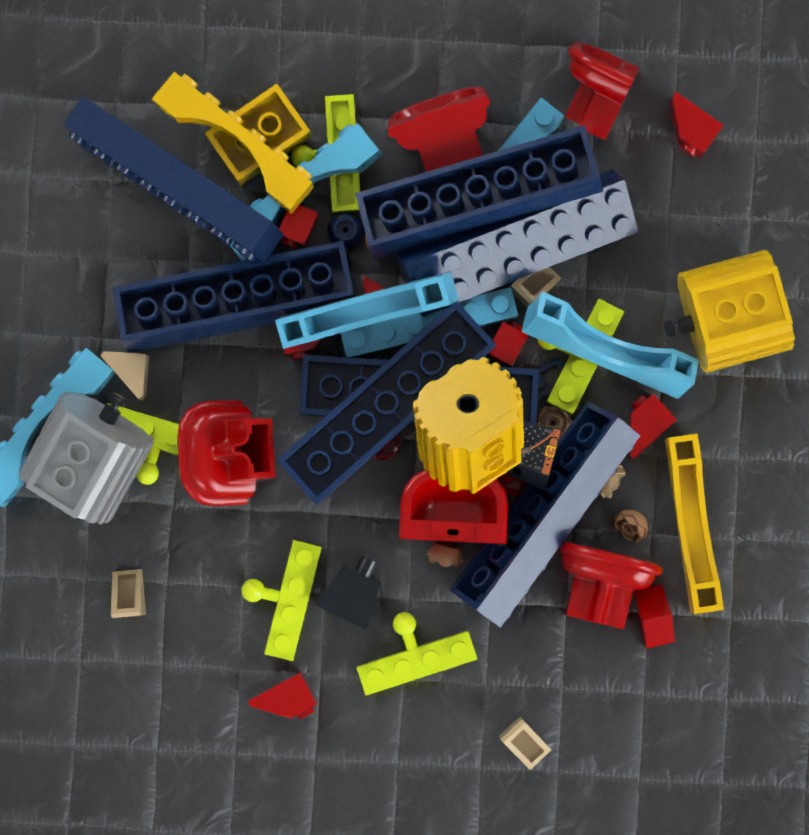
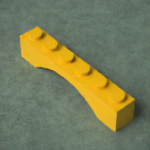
M173 72L152 98L154 104L177 123H194L209 126L237 140L252 155L260 167L268 196L292 214L314 188L312 181H310L312 175L300 165L296 169L287 162L289 157L279 148L275 147L272 150L265 145L266 138L258 131L252 129L249 132L241 125L244 121L234 112L229 110L228 113H225L218 106L221 103L209 92L203 95L195 89L198 84L188 75L183 74L181 77L176 72Z
M698 434L669 437L664 440L690 613L699 614L724 610L707 520Z

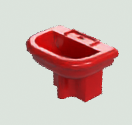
M574 42L568 49V54L571 58L569 65L572 76L580 82V85L565 117L579 124V127L585 125L586 132L605 140L640 67L592 45Z
M482 87L462 88L408 106L390 117L387 123L388 135L391 138H396L398 143L405 149L419 150L426 172L482 156L483 152L476 129L483 126L486 121V107L490 104L488 92Z
M241 400L204 401L194 404L185 411L179 422L177 443L180 479L189 497L200 504L209 506L246 505L248 499L254 494L256 480L276 478L272 418L252 419L250 409L247 406H243Z
M424 469L412 476L403 489L400 501L399 539L507 544L508 502L506 492L497 479L474 494L470 490L465 489L454 492L449 490V485L442 487L438 482V478L433 480L430 477L429 471L426 472ZM449 529H456L459 531V534L448 535L447 531Z
M564 542L557 550L561 553L562 567L566 572L573 575L564 615L619 629H624L633 591L649 588L654 582L655 577L663 573V568L658 564L590 546Z

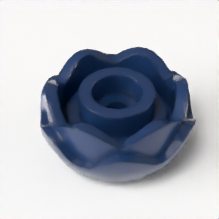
M343 212L331 219L328 224L327 233L332 243L344 241L345 248L350 249L355 247L363 238L364 227L356 215ZM343 228H348V232H343Z

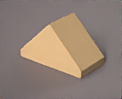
M551 267L516 280L511 285L512 293L528 308L541 292L548 293L559 282L561 277Z
M104 351L100 356L139 400H144L147 393L149 356L140 353Z
M142 569L113 572L111 617L145 615Z
M521 717L517 718L499 735L500 740L529 770L551 751L546 743Z

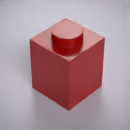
M301 205L292 214L287 211L279 228L284 234L281 243L294 250H297L298 246L306 248L319 219L318 213Z
M510 321L509 324L502 322L493 339L496 347L487 356L511 368L529 335L523 333V326L514 321Z

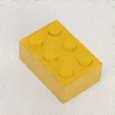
M275 84L235 112L244 121L241 125L249 132L255 129L266 138L265 145L272 150L277 147L286 155L296 146L302 145L312 138L309 128L278 84ZM214 128L205 133L208 141L240 187L261 173L260 167L252 155L237 140Z

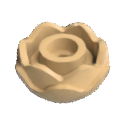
M619 465L615 474L609 478L599 494L603 498H611L612 492L618 489L621 477H624L626 474L625 470L622 469L623 466Z

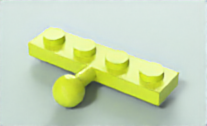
M354 94L325 96L327 139L330 145L339 138L338 134L343 128L350 124L353 126L356 124ZM298 145L292 150L291 160L295 166L305 161L309 163L317 156L315 154L317 150H312L307 145ZM343 173L330 176L332 213L360 211L355 193L360 192L359 173Z
M598 299L587 323L612 337L625 311ZM537 339L538 344L543 349L552 350L556 348L569 355L546 403L558 407L572 416L598 365Z
M119 406L117 409L121 412V416L144 429L153 438L154 444L136 475L140 483L145 485L152 484L159 476L156 463L160 450L178 456L177 434L179 424Z
M296 540L292 541L280 591L265 588L263 583L257 579H249L243 584L241 592L247 601L257 602L265 599L277 602L264 652L265 655L289 661L294 660L322 547Z
M402 612L395 616L393 628L396 633L402 635L406 650L357 666V671L367 696L478 659L468 630L418 646L413 633L416 628V620L410 613Z

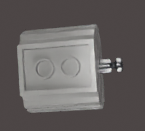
M64 392V394L60 395L19 471V478L26 483L27 489L73 518L84 519L93 524L95 522L98 524L108 523L115 515L154 444L153 438L144 429L120 415L121 412L117 408L119 406L125 407L127 400L120 394L112 393L109 397L112 404L104 405L82 393Z

